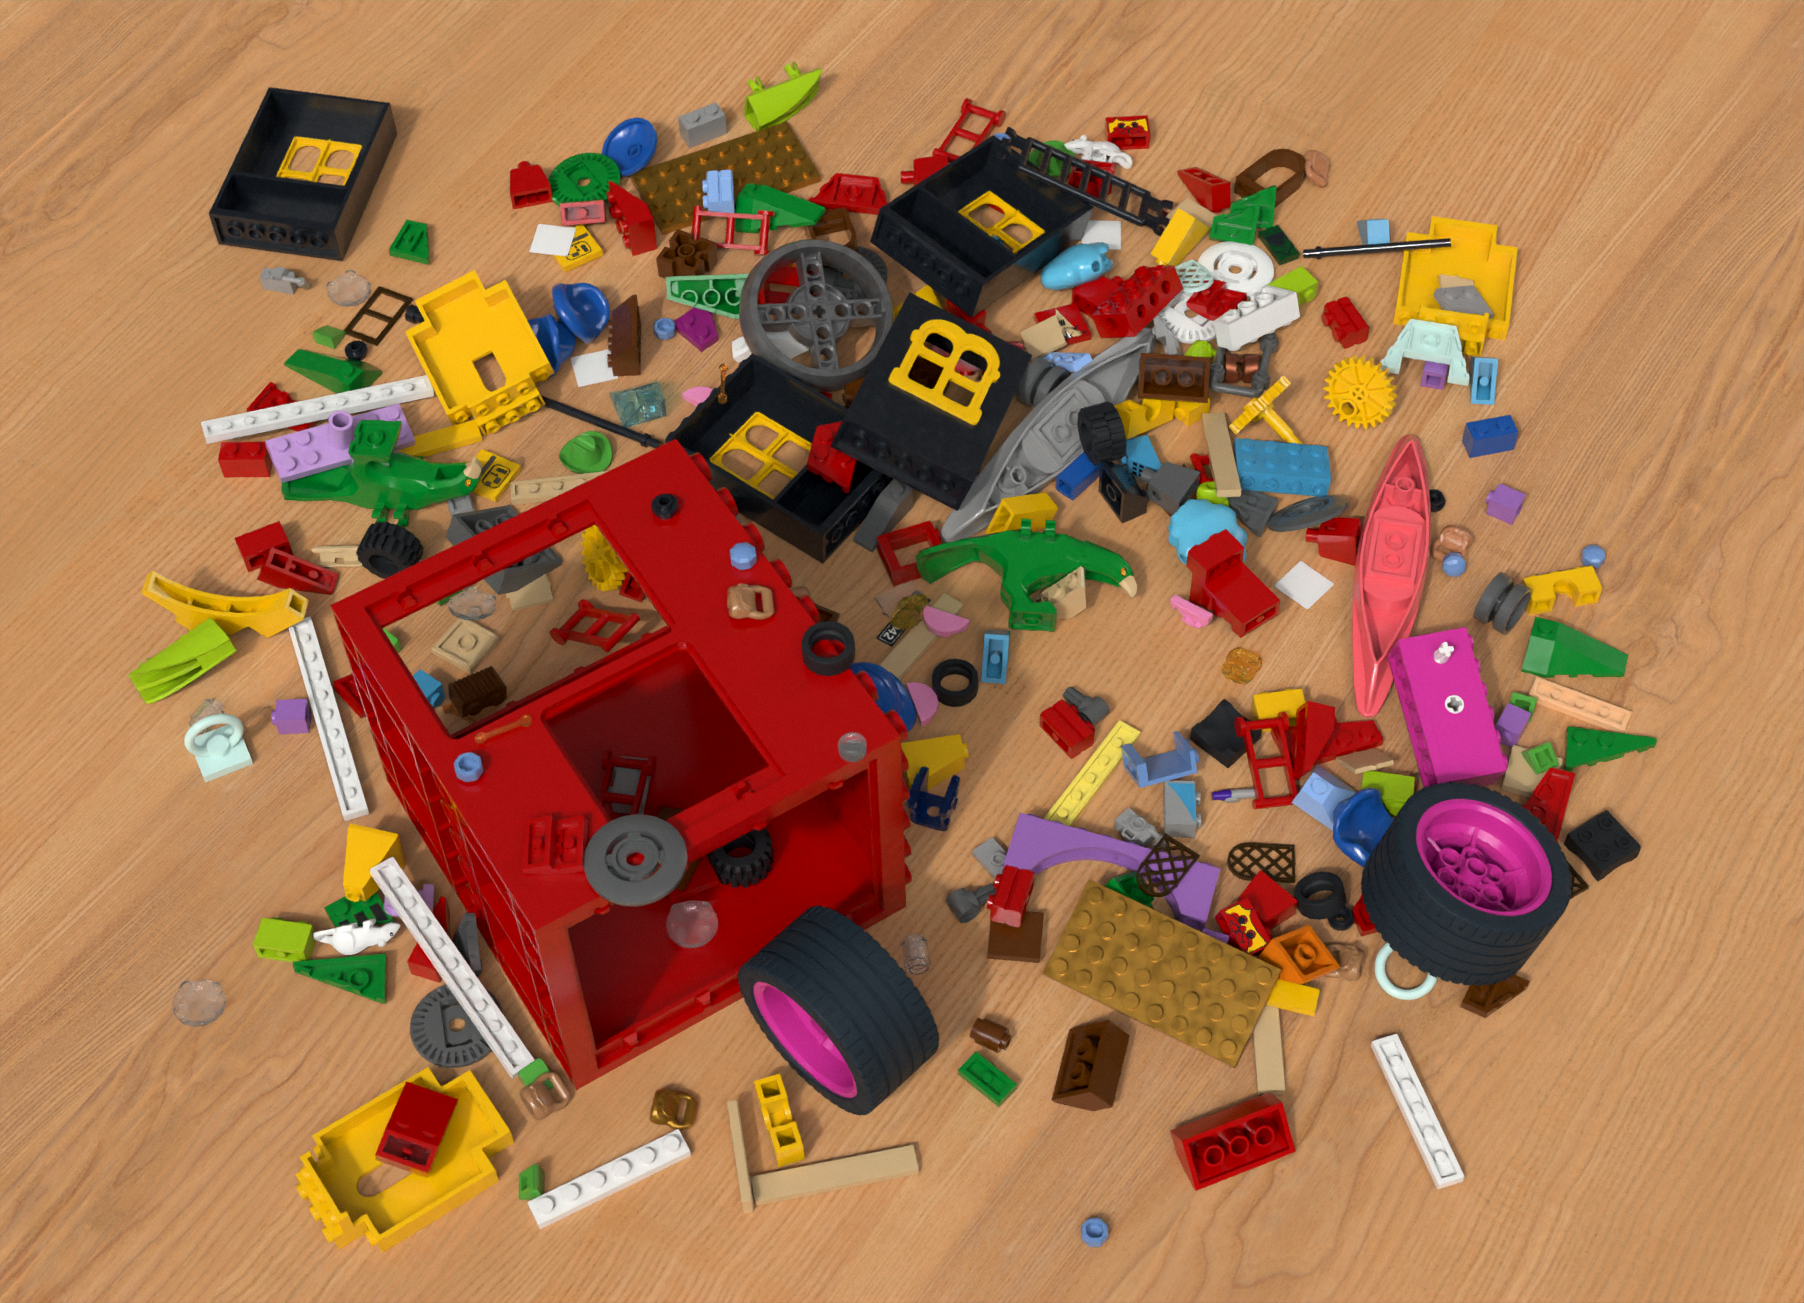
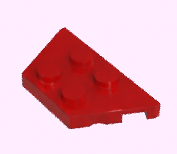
M835 173L830 178V181L820 188V193L815 198L812 196L809 198V202L823 206L825 209L832 210L845 207L847 212L878 215L880 208L888 204L878 177Z
M842 421L817 426L807 460V469L821 475L830 484L835 482L842 487L843 492L849 493L857 460L830 447Z

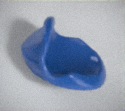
M559 283L552 287L553 306L558 319L557 322L566 326L574 337L577 336L584 343H593L608 323L610 317V306L603 292L596 286L588 283Z
M547 313L546 316L527 321L555 372L548 377L550 378L559 371L561 364L573 353L575 337L566 326L556 322L553 315Z
M857 662L849 667L853 674L863 670L870 676L878 692V700L875 703L883 713L892 709L895 710L904 722L907 732H909L915 725L916 712L913 702L901 681L893 673L877 664Z
M1374 788L1362 789L1356 792L1350 799L1339 802L1333 812V839L1335 844L1346 856L1362 867L1365 866L1369 856L1394 820L1386 811L1382 802V794L1379 790Z

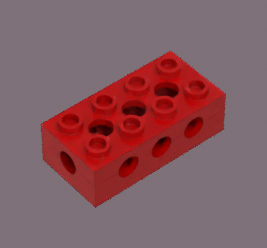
M1158 265L1155 267L1141 266L1135 269V273L1130 278L1124 280L1122 285L1113 291L1105 302L1099 304L1098 309L1091 314L1100 338L1135 337L1183 290L1175 267Z

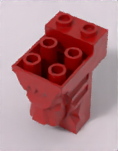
M1224 529L1218 534L1214 533L1200 545H1194L1188 551L1186 567L1192 572L1189 602L1207 610H1213L1216 616L1228 622L1232 631L1242 638L1278 615L1280 599L1243 563L1245 547L1227 529Z

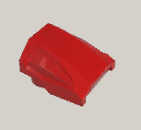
M1080 159L1115 175L1117 162ZM1072 166L1069 185L1078 189L1083 170ZM1091 175L1086 193L1098 198L1103 180ZM1110 184L1108 195L1111 194L1112 184Z

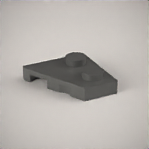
M1241 490L1240 497H1228L1229 508L1235 512L1236 517L1254 534L1261 537L1267 527V521L1274 514L1278 506L1279 499L1252 490Z
M465 913L452 942L478 978L482 972V962L479 953L475 913Z

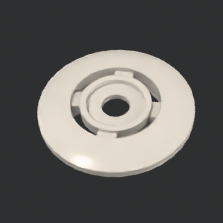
M1228 241L1221 242L1206 249L1198 260L1201 266L1211 272L1215 280L1226 282V289L1247 293V299H1251L1250 296L1255 292L1262 293V287L1271 283L1274 276V266L1271 259L1263 250L1254 245ZM1220 260L1218 263V270H1214L1217 261ZM1238 266L1242 271L1238 274H1233L1229 271V268ZM1253 271L1257 272L1256 275L1252 279H1250L1252 277Z
M1181 291L1155 316L1172 331L1178 342L1193 344L1196 340L1208 342L1215 339L1214 321H1208L1207 318L1199 314L1194 318H1189L1184 314L1185 311L1191 310L1186 306V302L1193 293Z

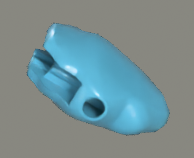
M1104 242L1080 243L1069 247L1043 267L1040 273L1041 284L1044 288L1056 291L1074 288L1101 278L1114 265L1113 260H1109L1105 255L1109 249L1108 244Z
M1189 499L1171 516V524L1168 526V541L1176 548L1178 559L1185 565L1187 563L1188 551L1194 545H1200L1208 540L1214 533L1218 534L1224 529H1227L1245 547L1243 563H1245L1247 558V533L1237 525L1236 514L1231 508L1222 504H1212L1207 499Z

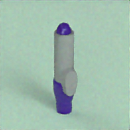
M1254 788L1225 789L1211 792L1212 800L1225 801V803H1237L1240 799L1256 798Z

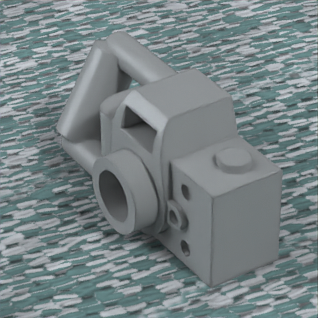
M264 268L260 275L262 287L265 290L294 295L298 287L307 290L311 286L309 281L302 277L296 278L294 272L286 268Z
M1129 807L1115 819L1114 828L1122 834L1121 841L1134 842L1139 846L1147 847L1156 839L1150 849H1153L1163 837L1153 825H1150ZM1165 840L1159 846V848H1162L1166 845Z

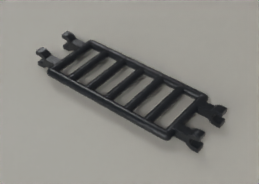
M1007 127L1005 134L1009 135L1011 139L1003 137L1000 142V150L1006 155L997 153L994 161L998 163L1008 162L1017 166V171L1134 225L1139 227L1146 225L1152 228L1156 235L1161 237L1164 229L1158 225L1167 226L1170 220L1166 217L1168 212L1162 210V208L1171 210L1173 206L1172 201H1160L1152 197L1149 191L1032 137L1025 139L1017 135L1014 129ZM1014 146L1022 150L1021 154L1013 152L1010 147ZM1031 148L1043 152L1038 170L1026 165ZM1051 157L1063 161L1058 180L1046 175ZM1071 165L1083 170L1078 189L1066 184ZM1091 175L1103 180L1098 198L1086 193ZM1110 184L1122 188L1118 207L1106 202ZM1130 192L1142 198L1138 216L1126 211ZM1148 208L1156 211L1159 217L1148 214Z

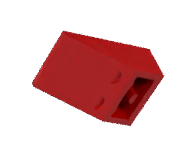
M609 181V191L606 192L608 201L612 204L609 207V212L612 220L616 219L615 224L618 233L623 234L622 240L625 249L629 248L632 256L656 250L657 242L654 219L647 204L614 182Z
M406 1081L376 1151V1160L429 1178L458 1099Z

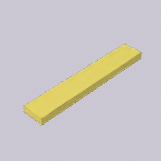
M1119 720L1043 819L1059 821L1071 827L1123 760L1121 746L1129 743L1133 746L1139 739L1141 732Z

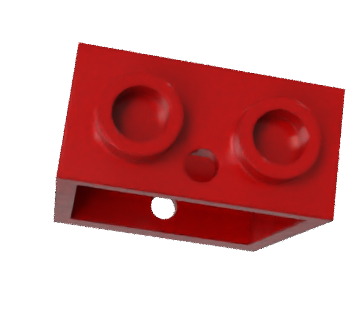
M784 266L772 273L760 289L758 305L786 303L791 293L770 290V283L800 287L797 267ZM807 271V273L812 276V272ZM810 292V294H811L812 296L817 297L816 294H813V292Z
M930 520L877 536V552L893 586L922 578L916 562L900 566L894 551L925 541L928 542L930 547L941 544L940 532L937 528L934 529Z

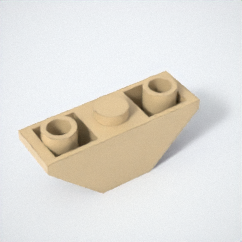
M1080 566L1069 573L1066 577L1032 599L1033 602H1052V605L1057 610V619H1071L1087 608L1084 568Z

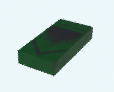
M1279 225L1259 231V239L1279 266L1299 259L1300 253Z

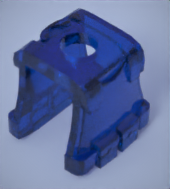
M921 767L909 791L908 808L912 810L910 820L920 826L938 831H947L950 817L958 803L957 795L960 777L952 776L944 797L928 793L929 768ZM931 807L940 809L939 815L936 817L928 815L927 810Z

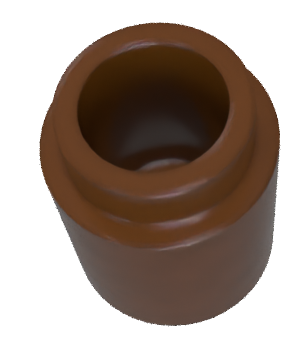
M977 1018L970 1032V1038L974 1039L975 1043L996 1053H999L1002 1049L1006 1050L1012 1038V1035H1009V1028L987 1018L984 1020Z

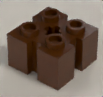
M677 229L669 240L670 248L664 247L656 258L659 277L666 279V277L705 275V272H710L718 262L716 242L702 237L699 240L693 239V234Z

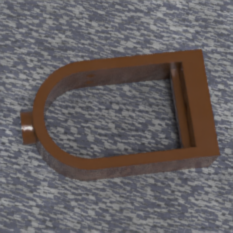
M1275 149L1268 152L1236 176L1234 193L1244 198L1265 188L1255 182L1258 178L1273 168H1288L1296 174L1276 188L1275 207L1302 186L1305 171L1303 156L1289 149Z
M845 207L827 210L815 225L804 226L807 239H816V236L845 230L849 242L844 246L858 253L856 232Z

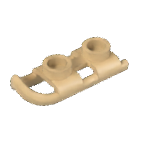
M326 545L313 547V553H320L321 563H316V565L323 568L361 567L362 563L359 562L356 555L359 546ZM335 558H344V562L336 563Z

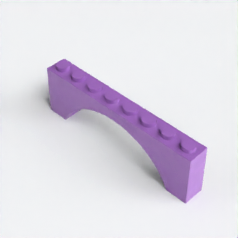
M1020 813L1005 857L1003 869L1004 866L1009 865L1018 867L1019 870L1033 871L1036 876L1042 871L1061 863L1095 860L1113 863L1137 873L1140 864L1152 849L1139 846L1134 842L1120 841L1109 835L1095 834L1084 828L1066 826L1059 821L1041 819L1034 814ZM1163 851L1158 852L1160 859L1169 858L1167 853ZM1155 853L1149 860H1156ZM1186 860L1187 866L1190 865L1192 860ZM1173 861L1175 869L1184 868L1183 861ZM1170 862L1161 863L1162 870L1171 869ZM1196 862L1179 883L1178 887L1169 895L1164 896L1177 921L1203 932L1220 868L1214 867L1210 863ZM1157 863L1148 864L1150 872L1159 871ZM1145 866L1141 869L1140 873L1146 872ZM1183 872L1176 873L1177 879H1179ZM1173 873L1164 874L1165 881H1174ZM1160 875L1151 876L1152 883L1162 882ZM1166 885L1167 891H1168L1173 885ZM1163 886L1155 887L1160 893L1164 892Z

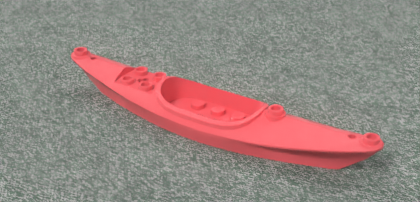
M1412 434L1403 436L1397 442L1387 460L1372 495L1358 545L1352 600L1353 680L1357 711L1364 717L1377 715L1390 691L1394 679L1387 654L1397 640L1410 637L1427 574L1431 538L1429 482L1420 440Z

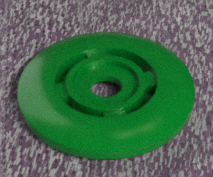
M582 153L565 159L549 175L548 181L552 192L551 200L559 207L560 203L605 199L606 203L608 201L606 192L609 191L608 182L612 181L618 186L621 182V174L617 164L608 156L599 153ZM587 178L590 180V183L586 186L578 185L581 179Z

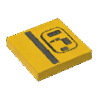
M583 224L573 227L576 228L568 256L552 255L564 272H568L603 256V250Z
M481 449L476 458L482 464V476L473 493L497 502L510 486V482H513L521 472V465Z

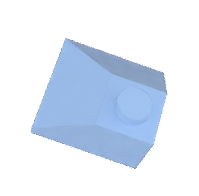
M1317 764L1291 803L1333 831L1334 809L1339 802L1350 799L1357 791Z

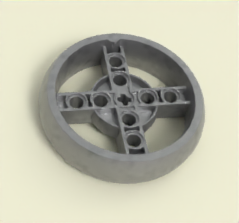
M806 239L787 243L765 255L749 273L742 288L739 303L741 331L750 352L818 392L844 389L845 384L865 377L895 321L891 294L876 268L856 251L839 243L820 239ZM796 263L800 287L790 294L786 303L758 305L759 292L766 279L776 270ZM822 265L837 269L850 277L862 289L868 299L846 300L838 289L825 283ZM807 271L813 272L815 276L809 275ZM810 292H815L818 297L812 296ZM857 310L862 311L865 316L858 314ZM835 311L840 312L843 317L837 316ZM791 314L798 315L800 319L793 318ZM769 315H774L778 320H772ZM876 326L874 342L867 354L856 363L839 369L835 343L845 336L849 327ZM788 331L797 342L810 348L813 368L799 364L784 355L770 341L765 332ZM817 334L823 335L825 339H820ZM820 355L826 356L829 361L823 360Z

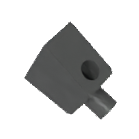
M1164 462L1157 472L1145 467L1141 473L1140 480L1148 483L1147 497L1149 500L1173 515L1196 492L1199 486L1200 472Z

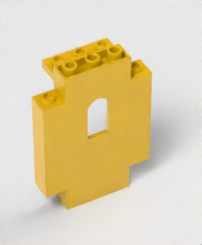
M1432 216L1428 235L1407 232L1405 241L1451 238V247L1403 251L1393 324L1406 326L1410 319L1456 326L1462 346V354L1481 356L1485 337L1506 340L1510 322L1518 247L1496 244L1498 225ZM1440 274L1448 276L1457 275L1459 278L1473 280L1474 287L1494 314L1492 319H1489V313H1484L1483 316L1475 313L1468 314L1441 310V306L1433 296L1435 290L1440 288L1438 276Z
M473 270L414 300L425 321L410 328L405 333L453 425L465 422L469 417L473 416L482 433L486 436L497 432L501 427L509 423L518 421L530 412H536L540 407L546 405L535 383L546 380L555 372L506 280L485 290L476 271ZM492 352L506 377L505 385L495 391H489L485 388L473 362Z
M429 1067L312 1135L316 1144L312 1149L318 1161L315 1162L310 1151L300 1156L304 1166L300 1168V1172L295 1174L299 1182L295 1188L303 1201L308 1198L312 1205L308 1209L316 1222L321 1220L325 1225L321 1231L329 1244L334 1241L340 1250L365 1234L372 1247L377 1245L380 1251L384 1253L499 1182L496 1170L489 1161V1158L512 1145L514 1140L508 1126L470 1070L441 1087ZM406 1081L458 1099L429 1178L412 1173L375 1196L365 1197L358 1192L359 1181L365 1175L385 1164L377 1161L375 1154Z

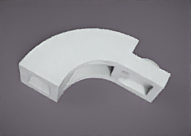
M788 331L765 332L775 347L790 359L809 350V347L797 342ZM743 336L732 341L733 359L737 363L747 359L752 354Z

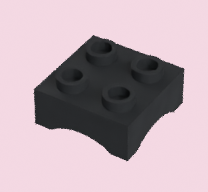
M1223 699L1204 720L1191 728L1190 740L1226 768H1229L1246 752L1243 737H1238L1235 732V718L1243 717L1245 721L1251 720L1245 718L1230 702ZM1262 729L1250 731L1253 745L1261 739Z
M1608 810L1568 833L1564 842L1565 847L1585 863L1597 881L1602 880L1624 863L1637 858L1642 847Z

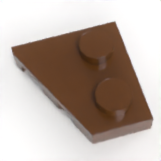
M1513 975L1506 980L1498 983L1493 982L1490 985L1474 986L1472 984L1469 986L1460 1007L1487 1018L1527 990L1530 981Z

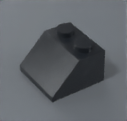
M1106 460L1101 461L1098 491L1121 523L1145 514L1149 498L1146 491L1141 490L1137 485L1134 475L1132 473L1129 474L1122 465Z

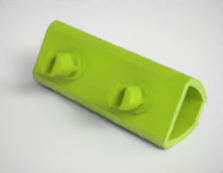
M793 61L792 67L789 64L784 67L790 79L766 89L758 76H756L755 82L751 78L747 84L753 94L745 97L743 112L745 119L755 131L788 120L801 111L818 92L822 69L818 68L802 74L796 62Z
M208 618L193 630L187 631V634L181 635L180 639L153 658H146L147 662H140L139 667L128 674L146 704H151L169 696L237 652L229 637L215 621Z

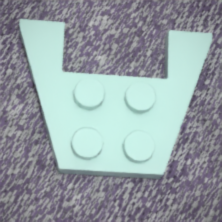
M1410 319L1399 334L1395 344L1390 347L1385 358L1380 361L1382 362L1380 369L1382 371L1389 369L1388 373L1399 374L1402 357L1450 365L1447 383L1468 386L1470 378L1469 373L1466 371L1465 358L1462 356V346L1457 327L1453 325Z

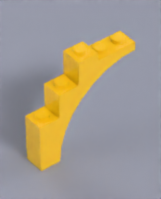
M154 571L147 574L141 594L175 614V621L190 631L208 618H211L229 635H233L249 626L266 638L304 620L309 602L307 598L291 588L279 593L258 597H233L206 593L176 583Z

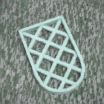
M1194 259L1175 266L1177 274L1183 275L1179 279L1183 286L1182 291L1199 292L1213 284L1214 278L1211 272ZM1190 269H1196L1195 272H1189ZM1186 275H1193L1192 277L1185 278Z

